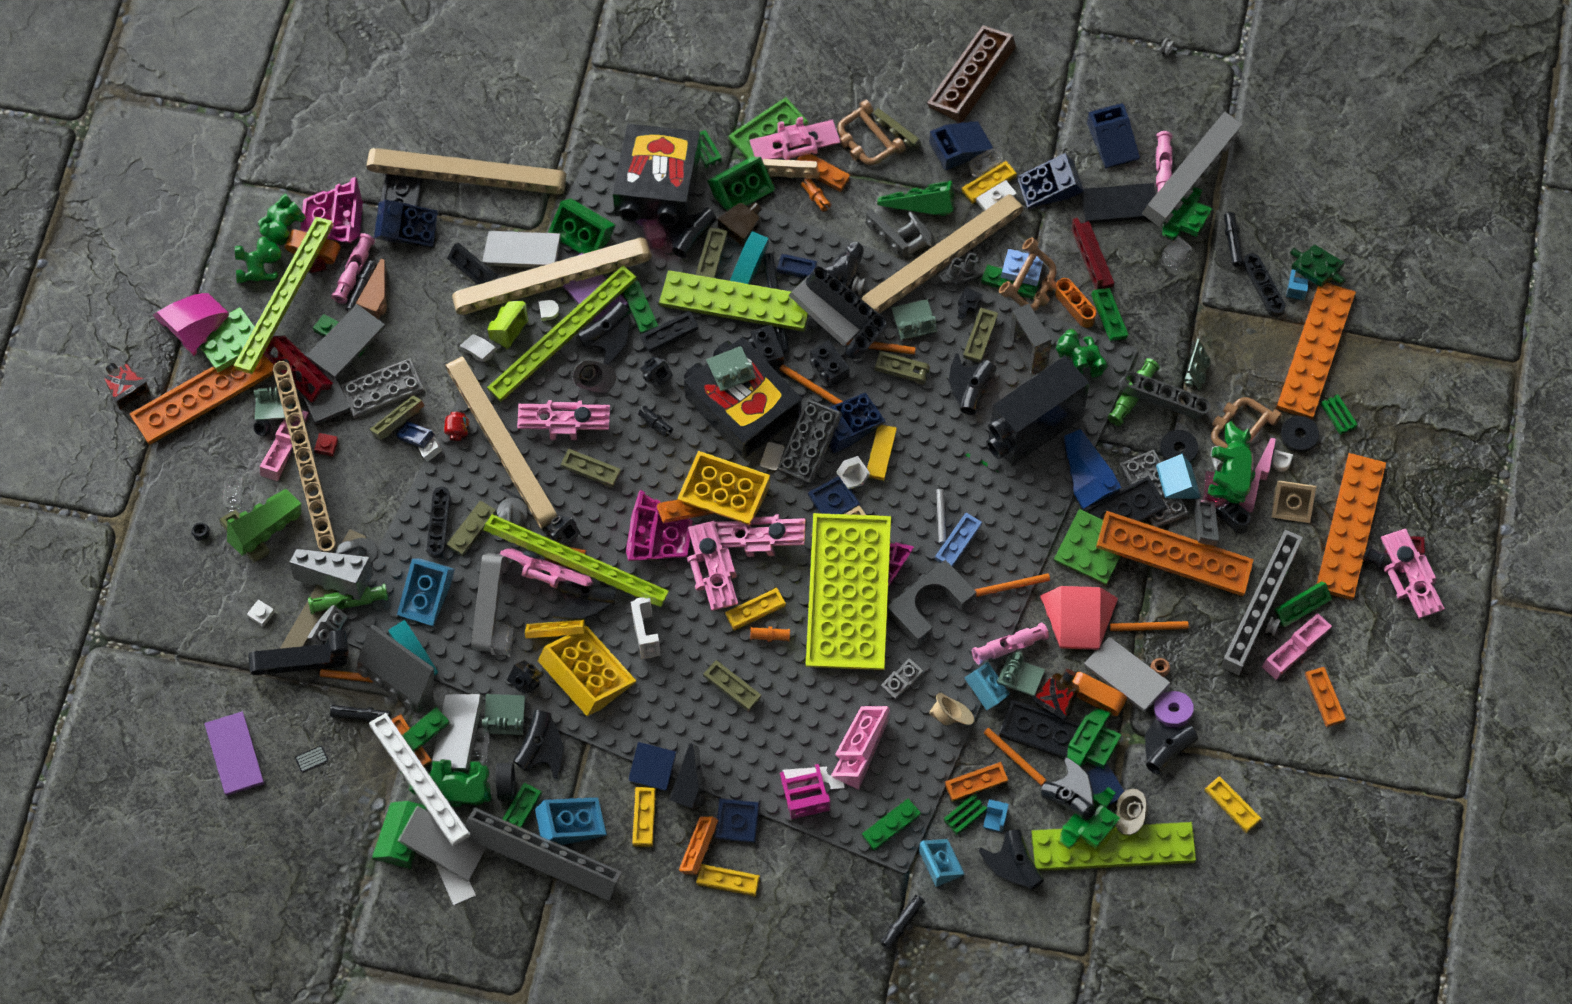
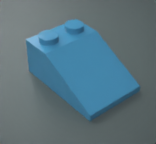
M420 558L412 559L397 615L434 626L450 589L455 569Z
M598 797L544 800L535 809L541 837L559 845L571 844L606 835Z

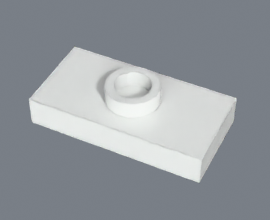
M1005 180L977 197L976 202L985 211L1008 194L1015 198L1017 193Z

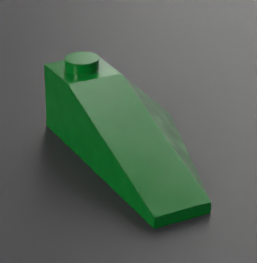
M952 181L930 184L924 190L918 187L913 188L907 192L908 194L897 192L881 196L877 200L878 206L940 214L941 216L949 215L955 207Z

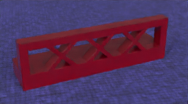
M1074 218L1071 231L1095 290L1114 287L1113 278L1090 222L1080 223L1079 218Z
M285 335L273 336L263 355L273 365L287 359L290 363L296 388L310 402H315L322 390H329L333 383ZM274 347L277 349L278 358H275L270 353ZM282 370L280 372L284 375L287 373V370ZM296 371L302 374V382L296 379ZM308 383H311L316 388L312 394L308 390Z

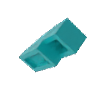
M753 231L751 232L730 281L745 284L751 283L761 265V259L769 246V238Z
M405 620L388 630L392 639L434 668V676L438 674L433 662Z

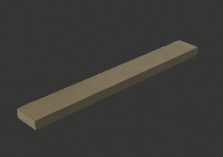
M349 529L342 542L367 538V536ZM317 584L310 597L312 599L324 597L325 594L335 593L337 590L331 589L329 591L323 589L322 585ZM307 601L280 649L306 646L309 641L308 635L326 610L318 611L311 615Z

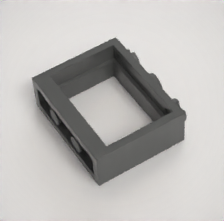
M1030 304L1012 311L1010 340L1031 373L1037 370H1044L1048 366L1051 337Z

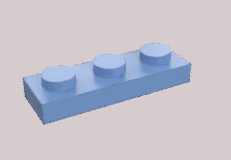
M965 513L936 554L935 560L939 563L946 560L953 567L982 526V522Z

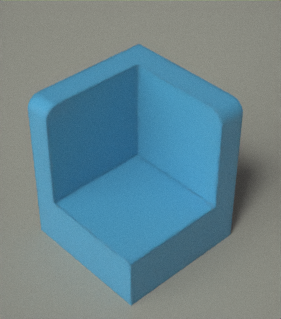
M1291 270L1286 297L1305 300L1308 280L1294 277L1295 270Z
M989 799L983 828L1002 833L1009 804Z

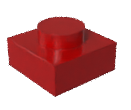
M319 433L314 448L315 453L334 456L338 437Z

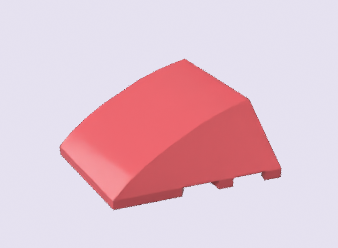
M1060 586L1040 595L1060 648L1100 649L1107 626L1118 601L1117 597L1100 587Z

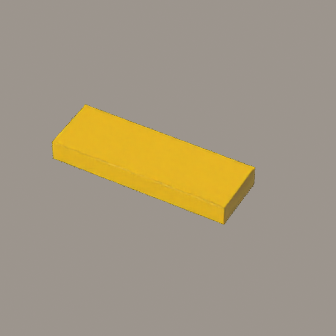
M1005 161L962 187V192L973 204L980 195L1005 180L1009 182L1016 178L1017 173Z
M881 425L877 428L867 467L870 472L869 478L885 480L897 431L896 427Z
M775 588L726 611L725 616L735 631L785 607L786 603L778 588Z
M585 620L527 624L525 638L584 634Z
M1220 776L1205 788V792L1246 833L1261 821L1262 818Z
M636 787L633 846L653 847L656 788Z
M701 864L696 883L699 886L756 897L760 876Z

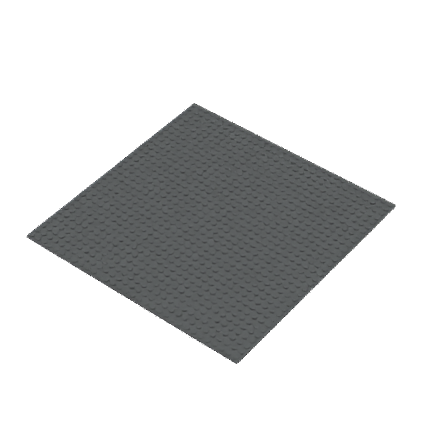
M595 144L565 200L571 198L616 225L609 242L604 248L637 238H645L647 240L652 255L651 259L626 268L636 276V281H639L656 322L660 326L689 312L662 307L659 305L668 270L696 275L709 228L694 244L687 257L681 258L672 252L673 247L669 226L661 225L657 228H645L636 222H629L619 216H615L613 189L621 153ZM695 182L689 215L700 213L707 207L717 217V221L710 227L719 229L718 218L726 213L727 210L714 198L709 186ZM760 206L762 208V211L758 214L760 217V227L756 233L769 238V246L764 254H773L779 290L792 292L805 279L777 273L781 254L817 261V267L825 268L830 266L840 254L846 252V247L854 242ZM728 235L715 278L730 281L743 247ZM560 242L557 262L578 256L580 253ZM862 245L864 254L856 277L858 276L860 280L866 279V283L861 295L858 292L854 293L862 298L910 262ZM762 257L761 265L750 285L768 288L764 259ZM616 271L609 272V273L602 274V275H603L606 279H608V278H609L613 273H615ZM939 273L935 274L880 313L885 318L887 325L874 342L916 347L915 355L868 348L859 359H852L846 353L848 345H840V342L810 315L808 316L804 332L786 329L790 351L783 354L785 366L842 401L866 392L886 421L882 425L897 428L885 480L868 477L862 486L850 489L866 515L891 516L890 543L895 544L897 542L914 546V549L888 587L887 604L892 598H898L902 595V591L907 586L912 587L917 583L916 581L921 575L928 574L931 568L938 563L935 560V556L943 545L939 544L937 489L944 490L946 540L965 513L982 522V526L953 566L974 590L1039 576L1074 496V485L1070 475V463L1067 458L1064 436L1081 429L1092 445L1096 447L1107 422V416L1111 413L1119 395V382L1129 372L1137 354L1136 348L1119 341H1110L1108 337L1037 310L1034 311L1052 339L1047 367L1060 359L1056 351L1058 339L1067 330L1074 329L1078 333L1080 346H1087L1083 340L1084 337L1089 336L1093 338L1095 345L1100 350V354L1106 360L1108 368L1099 377L1091 376L1090 366L1082 369V375L1089 381L1084 417L1011 466L1005 457L999 460L996 459L986 445V441L989 439L990 430L988 424L991 422L992 405L1041 372L1038 370L1033 373L1030 372L1009 338L1012 311L1021 307L1016 302L962 282L956 284L954 282L944 283L939 277ZM562 286L513 300L526 303L529 321L509 349L490 339L489 343L495 346L497 351L493 353V357L488 361L482 362L478 360L473 374L553 506L557 516L571 517L576 522L581 534L570 544L564 546L586 550L585 555L669 591L661 607L651 604L652 617L642 619L646 636L658 634L661 656L641 660L631 609V602L639 597H635L630 593L616 589L614 586L591 577L595 586L615 588V605H611L598 614L584 619L585 626H588L636 679V683L601 710L586 716L538 662L546 645L566 635L525 638L527 624L568 621L566 619L552 618L551 616L552 612L563 609L566 606V602L556 592V588L551 587L550 584L538 579L522 576L524 567L518 561L510 558L508 571L502 574L492 652L471 649L482 556L487 553L500 554L501 551L509 548L522 552L529 550L484 530L463 557L447 547L449 540L480 500L497 511L501 501L512 498L511 495L499 489L501 485L504 486V489L522 498L461 394L451 412H461L469 418L468 435L461 438V441H453L444 433V426L441 429L437 440L442 451L430 461H424L377 549L376 558L370 563L373 575L367 587H378L385 583L388 600L382 599L373 601L371 604L345 608L343 613L348 617L340 630L346 631L348 645L361 650L372 625L390 636L388 630L405 620L438 671V674L434 676L435 681L466 694H481L483 701H486V694L525 695L524 718L532 720L534 710L549 712L552 714L551 717L559 732L633 762L638 742L676 751L677 755L671 778L677 780L689 743L694 744L700 750L704 791L722 799L759 802L758 814L901 874H906L945 789V781L949 780L973 723L965 725L960 722L944 725L930 715V710L937 702L936 696L938 693H943L949 698L962 703L971 711L975 721L982 703L965 680V677L986 662H989L996 672L1003 656L996 659H987L978 665L974 661L972 648H980L993 640L1013 635L1034 585L976 597V600L962 611L946 595L940 592H927L917 599L915 606L917 611L933 627L932 635L917 647L887 615L884 670L806 667L812 549L811 534L813 529V513H819L809 498L808 492L838 477L839 475L836 472L844 460L858 456L867 468L877 429L850 447L833 453L828 446L812 484L779 469L771 470L760 466L768 442L784 446L783 457L799 418L747 458L743 459L685 398L684 375L696 363H701L703 366L707 364L706 359L713 357L714 351L723 342L730 341L733 344L742 336L748 342V339H751L750 331L769 325L691 311L690 313L697 322L699 329L651 353L647 351L641 341V334L630 313L626 345L617 357L608 364L615 371L617 378L614 387L607 392L598 393L582 389L574 383L573 371L575 366L585 360L603 363L606 354L605 349L602 347L590 346L585 348L577 333L500 402L488 391L487 387L579 305ZM966 287L983 294V298L975 312L969 310L964 320L957 318L960 308L958 300ZM928 299L932 315L936 318L937 332L901 340L891 307ZM555 301L559 307L558 316L552 320L542 321L539 302ZM984 308L997 312L998 318L981 362L983 360L992 362L996 366L997 371L983 392L977 413L967 415L960 411V406L949 384V375L956 353L959 354L964 367H973L980 364L964 359L963 354L979 310ZM593 320L590 321L582 330L589 327L595 322ZM828 340L850 367V376L833 387H830L827 382L824 383L822 381L819 371L814 369L809 362L810 351ZM880 351L930 365V371L926 374V383L921 385L912 380L875 371ZM1068 357V359L1073 363L1072 357ZM649 358L664 359L673 374L672 377L660 386L648 384L642 377L643 372L640 368L645 365V361ZM781 366L773 368L802 398V411L808 399L827 407L834 406L831 402L779 371ZM914 369V372L919 374V370ZM548 400H552V402L582 401V405H610L609 430H577V440H571L569 434H557L556 440H550L549 429L517 428L519 404H547ZM646 405L653 413L659 414L662 420L673 428L671 434L667 431L670 435L669 437L665 438L658 430L652 429L649 423L638 415L640 409L644 412L643 406ZM552 410V411H575V410ZM543 413L539 417L541 420L549 419L548 415ZM568 449L620 468L621 473L614 487H609L561 468L560 464ZM698 451L770 475V487L755 517H773L775 514H779L781 519H806L805 544L773 546L775 556H768L765 551L754 552V557H747L745 547L728 548L737 574L736 578L730 577L738 604L711 611L706 590L696 591L695 588L696 581L691 564L687 560L689 556L695 555L691 538L687 557L628 561L626 553L631 516L639 491H644L645 495L654 500H659L660 503L677 500ZM983 460L988 463L987 466L981 464L980 461ZM442 486L449 490L451 501L445 552L442 557L435 559L430 557L427 552V538L433 491L437 487ZM441 493L439 496L440 504H443L444 493ZM527 507L525 529L552 540L549 535L548 526L541 529ZM437 510L434 515L438 518L443 517L445 511ZM715 513L690 518L693 520L692 526L711 521H736ZM772 524L751 525V528L770 527ZM436 527L433 529L432 533L434 535H440L443 532V529L440 527ZM739 530L736 533V537L742 538L746 532ZM435 541L433 552H437V549H439L438 541ZM538 554L539 558L545 559L544 556ZM420 558L455 569L450 589L434 626L397 615L412 559ZM704 561L698 562L702 578H708L707 565H705ZM568 568V569H570V570H573V571H576V572L580 573V572L577 571V570H574V569H572V568ZM543 570L542 573L550 576V572ZM723 581L721 583L714 584V586H721L723 584ZM778 588L786 603L785 607L735 631L733 630L725 616L726 611ZM768 626L772 627V629H790V640H772V642L759 639L750 640L751 627L768 628ZM1004 642L1000 643V645L1004 648ZM910 658L924 673L904 693L895 699L881 685ZM523 660L535 665L542 672L539 686L534 691L531 690L525 694L518 691L514 685L507 681L513 666ZM715 660L761 694V699L749 712L703 677L705 671ZM888 706L890 708L889 721L859 790L845 783L844 788L830 789V784L823 782L826 794L829 795L830 811L791 819L780 772L787 769L814 768L816 764H819V767H827L826 771L831 776L840 760L835 754L860 708ZM809 780L805 785H810L812 780ZM821 789L790 796V799L794 801L821 795ZM909 798L921 812V816L874 851L862 838V833Z

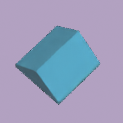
M1183 454L1156 465L1165 498L1199 499L1201 497L1192 465Z
M986 662L965 677V680L986 710L1010 695L1004 685L997 683L999 677L989 662Z
M948 839L920 842L919 853L936 887L964 875Z

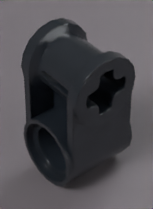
M1226 500L1223 505L1215 508L1217 516L1236 533L1243 534L1248 531L1251 516L1239 503H1231ZM1238 520H1243L1245 523H1239Z

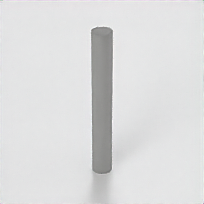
M937 489L939 544L943 545L946 541L944 490Z

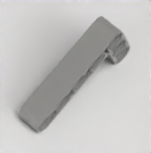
M487 553L482 556L471 641L472 650L492 652L501 578L502 574L507 573L509 567V558L500 554Z

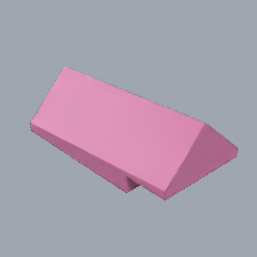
M888 706L860 708L835 754L840 760L831 775L833 778L859 790L889 721L890 708Z

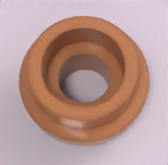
M1157 658L1152 661L1150 668L1162 677H1165L1170 671V664L1163 658ZM1161 666L1163 670L1159 671L1156 667Z

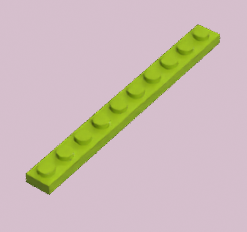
M315 217L234 364L236 370L253 374L334 226L332 221Z
M622 265L487 387L488 391L502 402L634 283L636 276Z
M493 514L485 523L483 530L492 535L508 540L510 543L524 547L529 551L561 563L563 566L577 570L582 574L614 586L616 589L623 590L635 597L650 598L653 605L661 607L669 593L666 589Z

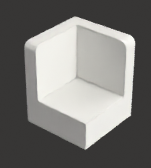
M858 456L844 460L836 472L848 489L862 486L870 475V472Z

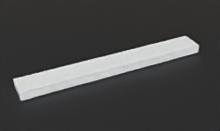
M387 713L369 723L371 729L451 845L455 846L470 837L466 827Z

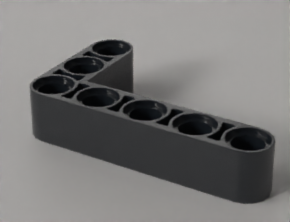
M816 267L807 277L806 285L860 330L846 348L847 355L857 360L884 330L887 322L882 315L826 269Z
M345 630L329 632L327 644L251 652L248 654L250 674L266 675L344 666L347 664L349 652L347 633Z

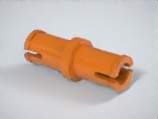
M806 178L804 181L807 184L802 182L801 186L807 191L809 198L816 202L821 211H827L826 205L830 208L831 203L825 198L823 191L817 188L811 179Z
M769 626L768 628L751 627L750 640L759 639L768 640V642H772V640L789 641L790 629H772Z

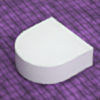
M555 301L539 302L542 321L552 320L558 316L559 307Z
M1274 450L1271 460L1272 467L1280 472L1286 471L1290 467L1293 454Z

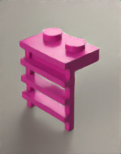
M819 764L815 765V773L785 779L784 772H780L791 819L830 811V799L825 791ZM818 779L819 781L818 784L788 790L787 785ZM821 789V795L794 801L790 799V796Z

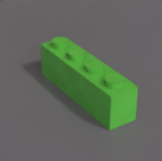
M284 489L268 498L266 504L259 503L254 506L251 512L247 513L244 511L240 513V518L237 520L229 519L227 521V542L242 556L247 552H252L261 542H266L276 531H281L287 523L296 520L301 515L302 503L287 489Z

